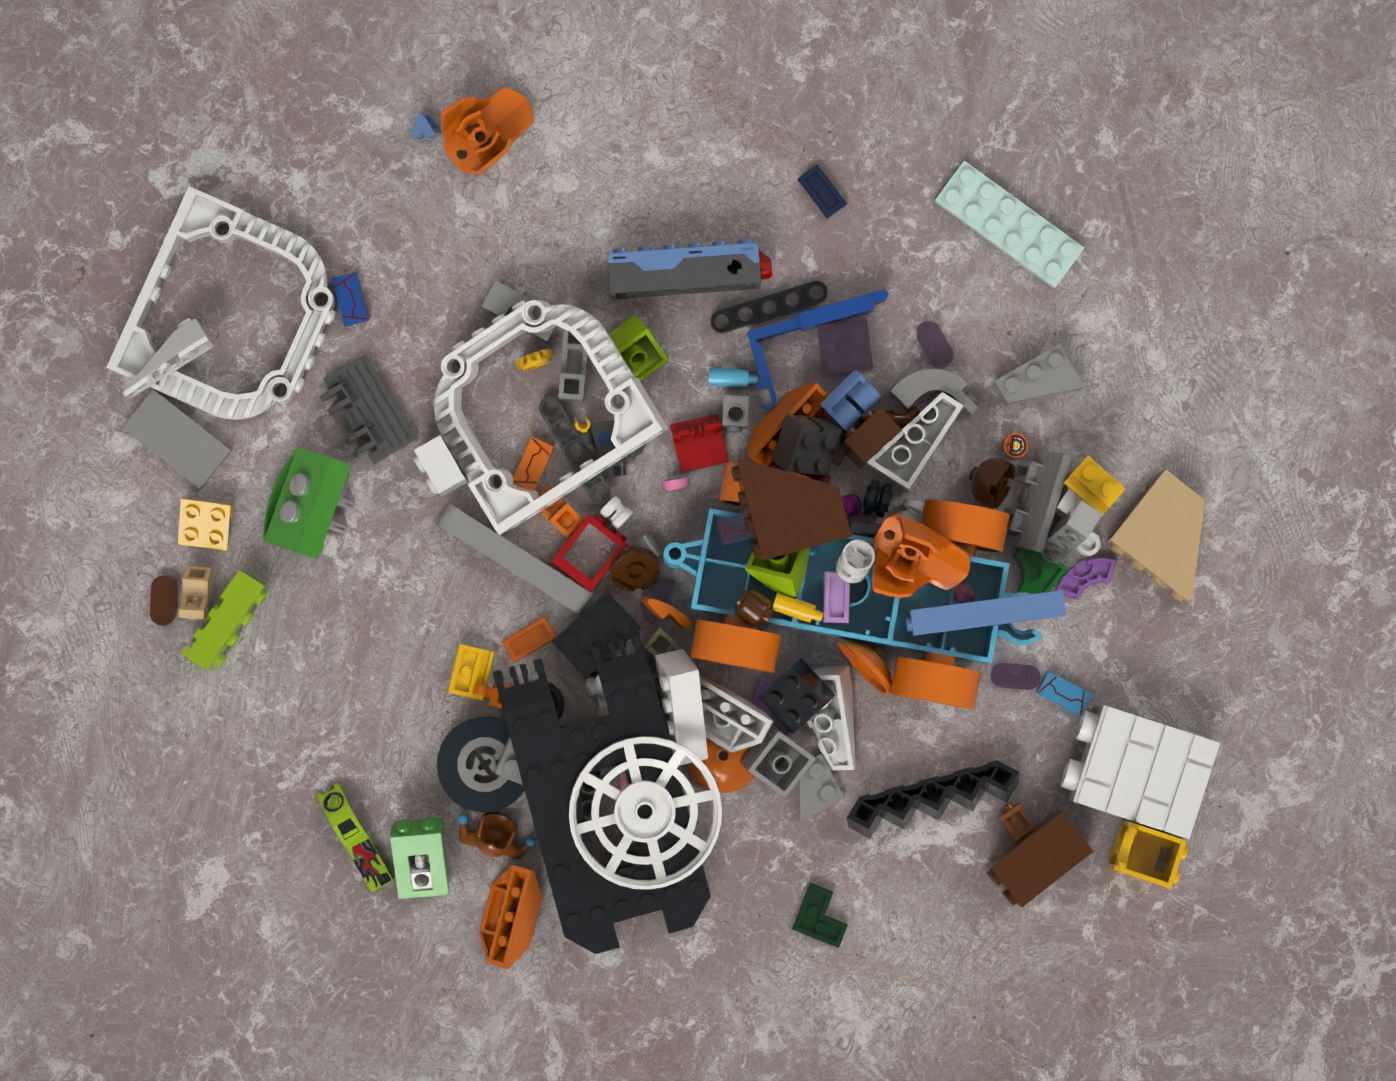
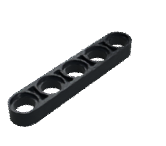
M812 281L728 307L712 315L711 327L717 333H728L815 306L825 301L828 289L823 282ZM813 286H820L824 291V295L820 299H813L809 294L810 289ZM790 293H795L800 298V303L795 307H791L786 303V297ZM770 300L776 304V311L774 313L766 314L762 310V304L765 301ZM742 308H749L753 313L751 320L742 321L738 316L739 311ZM719 315H724L729 320V325L724 329H720L715 325L714 321Z

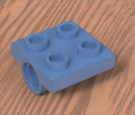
M855 369L820 405L845 434L853 426H856L881 401L882 397L865 380L862 374Z

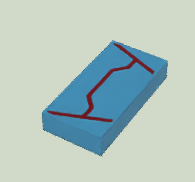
M1050 671L1047 672L1037 691V694L1080 717L1093 696L1091 693Z

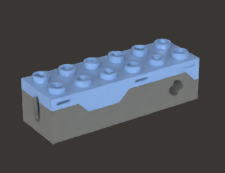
M752 239L738 240V244L728 245L727 241L712 242L713 246L704 247L702 243L687 244L688 248H678L677 245L662 246L663 250H653L651 246L637 248L638 251L628 252L627 248L613 249V253H608L611 299L760 289L761 279H770L772 277L771 259L758 249V243H753ZM732 266L739 268L737 274L729 272Z

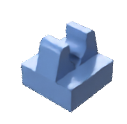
M419 113L413 118L417 125L410 131V134L415 140H421L424 137L435 139L442 134L441 129L429 113Z

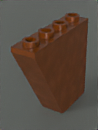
M744 459L733 461L734 466L731 467L732 476L735 482H739L741 491L738 492V499L741 507L745 506L747 516L744 517L747 531H752L754 541L751 542V548L754 556L759 557V561L852 537L838 486Z

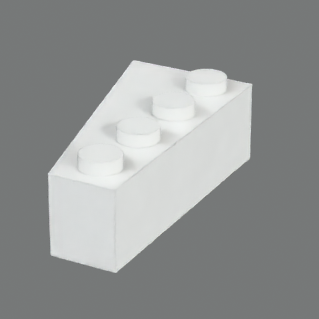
M942 392L867 462V466L909 492L957 419L964 405Z
M684 649L654 655L666 719L665 726L669 740L686 747L697 755L700 760L708 759L698 668ZM684 756L679 766L693 762Z

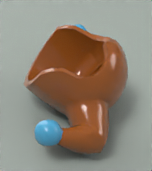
M485 813L481 817L476 830L472 831L466 825L468 822L467 815H458L460 842L464 845L477 846L487 856L500 857L504 855L514 859H521L528 849L536 844L534 837H528L526 843L517 845L515 839L518 825L514 820L503 814Z

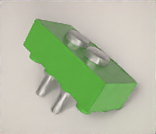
M297 447L282 467L271 491L264 520V541L317 560L324 548L327 531L331 529L344 533L345 531L342 529L346 530L344 525L332 521L336 506H341L348 510L354 508L349 506H354L353 502L340 496L343 486L349 478L351 465Z

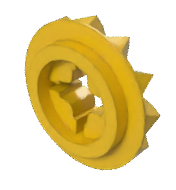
M550 349L540 350L521 357L515 362L517 370L522 369L523 372L533 370L550 363V359L554 357V354Z

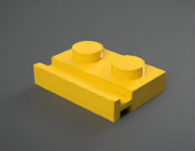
M1089 455L1063 482L1081 500L1095 508L1102 515L1126 490Z
M458 643L446 692L483 701L484 696L472 692L474 684L487 686L494 652Z

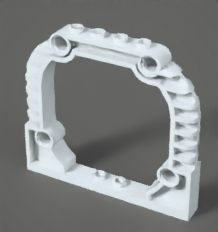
M188 186L106 368L134 380L157 352L149 332L142 329L141 326L152 302H156L161 294L160 284L163 279L166 280L171 272L172 266H170V262L181 239L191 243L203 237L213 236L217 241L225 244L232 242L236 237L287 258L298 266L306 279L301 294V304L306 314L281 369L271 371L265 375L257 391L239 395L220 391L178 371L171 373L150 386V388L219 418L229 420L248 419L269 410L275 403H289L294 398L296 392H301L305 383V379H303L306 369L310 371L315 361L314 351L316 347L320 348L324 342L326 334L323 331L327 324L331 325L336 312L333 311L336 303L335 297L327 289L328 279L321 257L305 239L251 215L238 207ZM222 224H228V233L218 235V227ZM320 294L328 296V302L324 306L316 305V298ZM281 384L286 385L287 393L283 397H277L275 395L276 387Z
M523 300L512 307L513 312L507 316L502 314L491 321L493 325L486 330L484 327L471 334L472 339L466 343L461 341L451 348L452 352L446 355L441 362V370L444 375L437 385L438 388L434 400L435 421L441 436L470 482L468 486L498 535L506 534L669 429L638 377H634L606 329L593 315L581 308L563 304L550 305L544 300H531L528 302ZM536 306H539L541 309L539 319H536L533 315V310ZM559 326L570 331L582 344L609 389V393L605 398V406L610 413L614 414V428L611 441L616 448L595 462L593 459L586 461L579 466L581 471L574 475L572 472L566 474L559 479L561 482L559 485L539 497L536 491L513 484V476L509 470L494 468L466 422L461 408L462 388L476 378L480 361L524 332H546ZM455 360H458L460 363V370L457 373L453 370V362ZM618 395H621L625 400V404L621 409L616 405ZM496 475H499L502 479L500 487H497L494 483Z

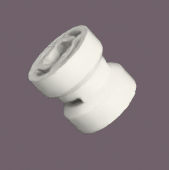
M614 496L599 512L604 518H608L611 521L612 526L616 530L634 514L629 507L622 505V501L617 496Z

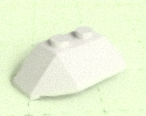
M699 675L706 737L731 753L761 744L773 720L758 706L723 685Z

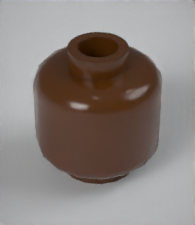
M751 589L748 592L744 590L734 606L737 609L736 616L753 627L758 626L760 622L766 624L773 613L769 609L772 604L771 599L755 589Z

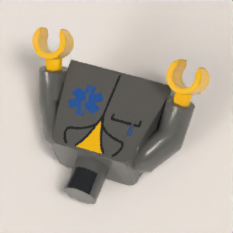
M585 414L586 421L583 424H579L575 417L574 423L579 431L582 445L593 459L598 460L616 448L611 441L614 421L590 423L589 417ZM646 444L611 466L612 476H626V461L636 460V456L643 452Z

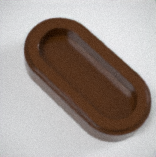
M159 576L151 585L150 617L155 624L166 626L171 624L176 617L177 584L169 576Z

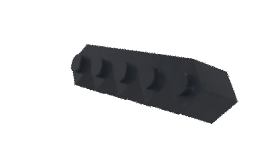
M996 760L988 762L984 766L969 767L954 771L950 775L935 776L920 780L916 784L901 785L886 789L882 793L860 796L847 816L848 827L870 839L882 819L905 830L916 810L939 821L951 800L972 812L985 791L1008 802L1019 783V771Z

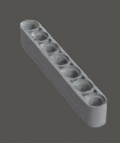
M450 503L447 504L435 523L579 615L583 613L594 595Z

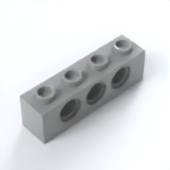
M1080 500L1050 528L1043 553H1041L1042 557L1049 562L1058 564L1089 537L1102 513L1083 500Z

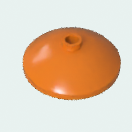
M848 638L840 639L836 644L847 661L875 689L883 695L890 697L892 674L884 661L886 658L885 654L878 647L872 649L861 641Z
M706 737L708 759L701 761L707 766L713 776L719 793L734 792L746 786L754 778V775L740 761L751 747L731 753ZM721 751L728 753L727 760L722 761L719 759L718 755ZM694 763L687 764L694 780L705 789L710 790L707 781Z

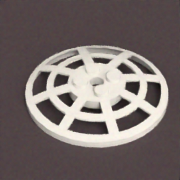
M639 736L627 738L613 743L598 752L580 772L573 786L569 801L570 829L575 845L583 859L605 879L632 889L662 888L677 883L691 875L711 853L721 827L722 805L720 793L707 766L686 747L659 737ZM641 743L657 744L675 750V753L668 763L652 758L637 759L634 745ZM624 747L627 762L613 768L602 780L589 773L605 756ZM684 756L691 760L701 771L710 790L694 793L688 779L676 769ZM639 766H653L661 768L663 771L656 782L642 780ZM629 769L632 783L622 791L609 784L614 777ZM672 775L682 784L687 795L672 798L664 788ZM585 782L596 789L591 807L592 820L577 824V800L581 786ZM604 793L616 800L614 813L599 817V804ZM712 800L713 822L710 834L705 842L693 834L698 817L697 803ZM646 804L652 808V813L649 817L641 818L638 816L637 810L641 805ZM690 805V817L687 828L684 829L674 823L675 808ZM617 824L620 831L624 834L617 847L609 841L602 827ZM595 830L602 845L613 854L606 868L599 864L588 852L580 834ZM668 831L680 838L674 846L660 853L657 840ZM633 840L647 842L650 856H635L626 853ZM687 843L700 850L698 855L686 867L666 876L662 861L676 855ZM621 860L633 864H653L656 879L634 880L615 874V871Z

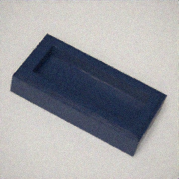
M815 165L797 179L826 219H829L847 205L846 201L818 165Z

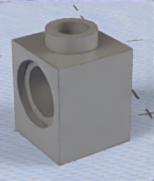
M724 395L722 427H727V432H742V428L747 429L748 396ZM732 408H738L742 411L743 416L740 420L733 421L729 418L728 412Z

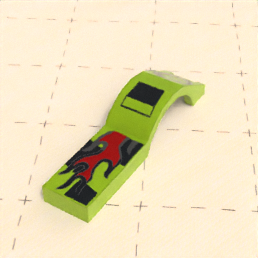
M337 782L334 784L335 788L324 795L322 792L316 795L331 826L349 852L372 893L393 881L394 878L370 836L355 816L341 785Z

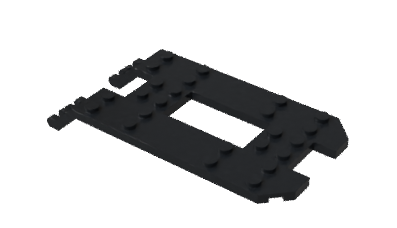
M639 632L630 635L636 652L630 654L626 653L624 638L622 636L617 637L621 652L619 657L616 655L612 639L607 640L608 651H610L612 657L608 660L602 661L601 649L598 643L590 645L609 714L560 727L541 658L533 662L539 677L535 680L529 681L526 664H519L524 683L519 684L515 666H511L509 672L511 678H513V686L504 687L502 671H493L564 937L594 954L620 948L613 923L662 910L666 927L670 934L693 927L711 897L703 864L681 881L662 888L632 889L615 884L594 871L583 859L571 833L569 801L575 784L574 777L579 776L586 764L598 752L613 743L627 738L649 736L669 740ZM643 743L634 745L637 759L652 758L668 763L673 756L672 749L669 747ZM624 747L605 756L589 773L627 762ZM639 766L642 780L656 782L663 769L653 766ZM627 769L625 774L629 785L632 781L629 769ZM672 775L664 788L672 798L684 796L681 783ZM579 796L576 808L577 824L586 822ZM646 804L641 805L637 810V814L641 818H647L652 813V808ZM687 806L675 808L674 823L686 829L690 817ZM668 831L657 840L660 853L670 849L680 838ZM589 832L580 834L588 852L596 860ZM644 842L647 856H650L647 842ZM687 843L676 855L662 861L666 876L686 867L698 855L699 850ZM631 864L617 868L615 874L634 880L656 879L653 864Z

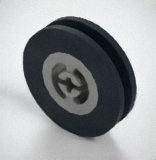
M476 717L466 720L453 728L441 744L437 757V772L440 783L447 795L463 808L475 812L498 811L514 803L525 791L523 785L502 776L489 783L477 781L475 779L476 774L482 776L489 775L485 768L482 770L479 768L481 761L478 757L474 760L473 769L467 767L468 757L475 748L490 746L495 749V754L482 753L481 755L485 760H491L492 763L489 767L494 772L497 760H499L509 737L506 721L495 717Z

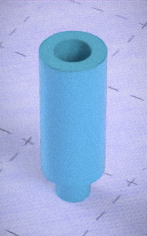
M709 368L708 386L748 388V384H757L758 374H749V370Z

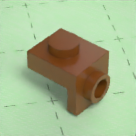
M1011 801L1000 809L1002 814L998 818L1015 842L1036 828L1024 811L1021 803L1017 802L1014 805Z

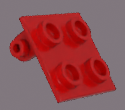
M718 414L670 424L681 473L729 462Z

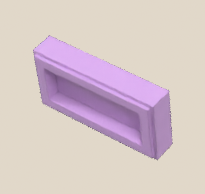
M824 571V614L822 622L849 623L850 583L842 580L837 572Z

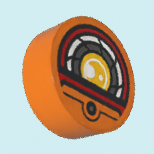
M1018 433L1010 434L1003 442L1004 453L1013 459L1022 457L1028 450L1027 439Z

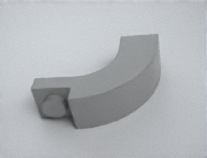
M924 369L914 372L903 378L889 392L906 410L921 396L934 392H943L964 405L962 410L969 417L979 408L976 405L978 401L968 391L964 394L961 391L968 383L960 376L941 369Z

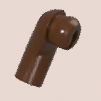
M913 405L904 414L894 413L893 410H888L886 413L903 429L919 415L920 411Z

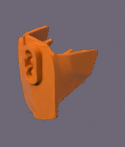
M504 87L487 99L475 96L461 98L441 112L440 120L441 132L444 136L445 153L462 172L478 175L493 167L509 151L510 146L534 123L532 108L527 98L514 90ZM483 135L485 139L481 142L477 141V137ZM467 151L465 159L461 160L458 158L459 152Z
M897 513L887 516L873 539L876 555L873 563L872 589L876 593L895 598L911 597L927 583L947 591L961 583L968 576L970 570L969 553L944 536L909 517ZM887 530H892L894 533L891 534Z

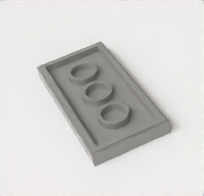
M155 389L151 390L122 427L200 490L231 452L228 447Z

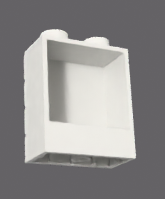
M1098 705L1096 713L1085 710L1076 732V739L1086 742L1081 760L1068 759L1060 783V787L1071 790L1068 800L1166 833L1190 839L1220 743L1105 705Z

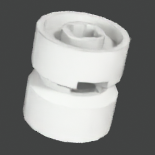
M853 540L846 544L836 562L838 576L847 583L861 582L875 561L873 548L863 540Z

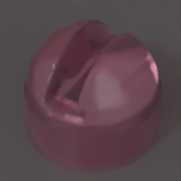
M961 582L955 587L954 600L956 602L967 603L974 601L975 591L970 583L967 582L966 586L962 585Z

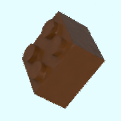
M881 407L876 412L871 409L859 421L861 426L858 429L853 426L841 438L843 443L840 448L859 469L901 430Z

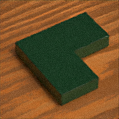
M809 883L792 930L839 948L848 924L825 915L833 891Z

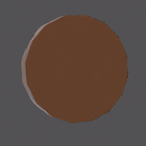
M632 547L621 551L614 557L610 564V574L613 583L622 590L635 591V589L639 588L643 590L656 582L660 574V565L657 556L652 551L642 547Z

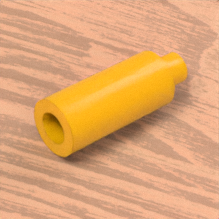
M778 592L772 606L774 611L809 623L812 619L821 622L824 612L815 610L816 605Z

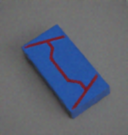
M354 272L332 278L344 326L347 327L369 321L357 273Z

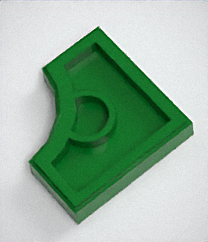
M1019 549L1013 556L1020 564L1022 571V581L1017 592H1027L1030 594L1050 592L1068 570L1061 562L1056 564L1055 562L1052 563L1045 560L1040 552Z

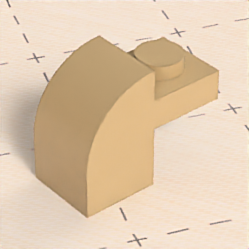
M186 567L183 576V597L179 606V618L204 620L205 615H208L212 593V568Z

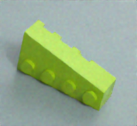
M238 570L220 596V600H222L220 605L216 604L208 613L206 618L208 624L206 626L202 625L193 635L192 642L194 644L190 649L185 646L181 655L205 670L214 671L215 667L219 669L227 658L224 653L228 647L233 648L239 640L240 635L237 633L242 625L246 627L253 618L254 614L251 611L256 604L260 606L266 598L267 593L265 590L267 586L244 571Z

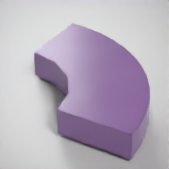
M1098 557L1076 564L1062 576L1055 591L1063 590L1064 596L1079 600L1083 591L1090 585L1096 583L1110 584L1117 559Z

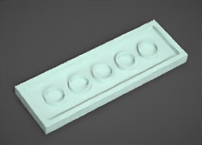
M963 161L934 201L1054 289L1084 249L1075 240L966 161Z

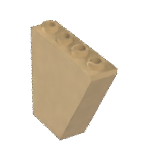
M1163 470L1107 540L1112 544L1110 549L1119 556L1124 554L1130 558V565L1140 572L1144 569L1151 575L1149 579L1159 587L1164 585L1170 590L1169 595L1179 603L1182 601L1190 602L1193 598L1205 499L1168 470Z

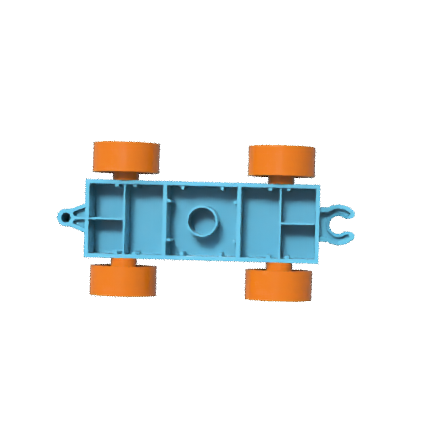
M727 462L725 463L719 501L741 507L738 499V492L741 491L739 482L734 481L731 467L734 466V463ZM925 499L921 524L944 536L969 553L970 570L968 576L961 583L947 591L927 583L911 597L895 598L873 591L872 565L861 582L850 583L849 623L822 622V620L818 622L813 619L809 623L772 610L773 613L766 623L924 653L923 660L896 657L890 694L975 710L981 672L956 667L957 659L992 664L996 637L1004 638L1007 642L1015 645H1030L1041 638V633L1038 630L1027 629L1020 631L1012 623L912 636V632L907 631L905 616H909L910 610L1030 594L1027 592L1015 594L1005 592L1010 563L975 557L977 550L1003 553L1009 514L985 507L934 499ZM744 506L743 514L709 508L703 540L684 544L673 542L666 546L663 553L666 565L673 569L681 567L697 577L691 610L724 616L723 624L696 620L690 658L775 673L781 635L756 630V627L736 616L737 609L734 608L744 590L748 592L751 589H755L770 598L772 601L770 610H772L777 592L771 591L745 571V566L752 553L751 542L754 541L752 531L748 532L745 530L736 533L732 530H727L725 542L723 543L726 519V529L732 528L736 531L746 529L744 517L747 516L746 508ZM851 534L852 537L811 547L805 578L797 596L793 598L816 605L815 610L823 612L824 571L837 572L836 562L845 545L853 540H863L869 543L876 555L874 538Z

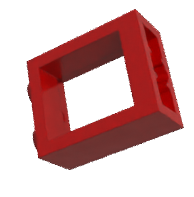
M589 514L585 517L551 561L591 593L610 570V564L614 557L628 547L625 543L627 538L616 529L613 533L605 527L607 522L597 514L594 517ZM589 524L618 545V548L592 580L563 558Z

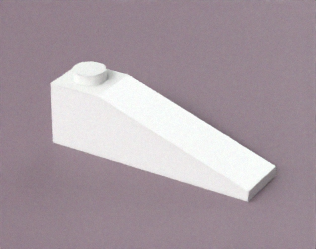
M188 318L177 325L179 329L171 334L125 389L123 394L127 399L130 400L214 347L196 318L192 321Z
M849 665L825 666L814 669L813 671L831 689L835 696L811 717L807 724L810 729H813L819 741L818 746L830 771L854 770L853 688Z

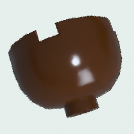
M994 458L987 459L978 467L975 466L969 475V480H971V491L976 501L990 509L998 508L1010 491L1011 487L1007 486L1009 478L1014 480L1015 465Z

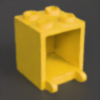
M1122 820L1107 867L1171 889L1173 884L1177 885L1181 874V871L1178 870L1180 860H1185L1189 847L1185 846L1186 840ZM1162 846L1171 849L1163 873L1154 870Z

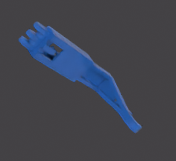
M879 290L798 313L797 318L748 331L747 337L761 384L756 389L759 391L763 388L767 389L771 397V403L768 405L764 404L762 410L772 409L776 404L777 398L762 345L757 343V341L801 329V332L871 313L875 309V304L886 301L888 292L886 290Z

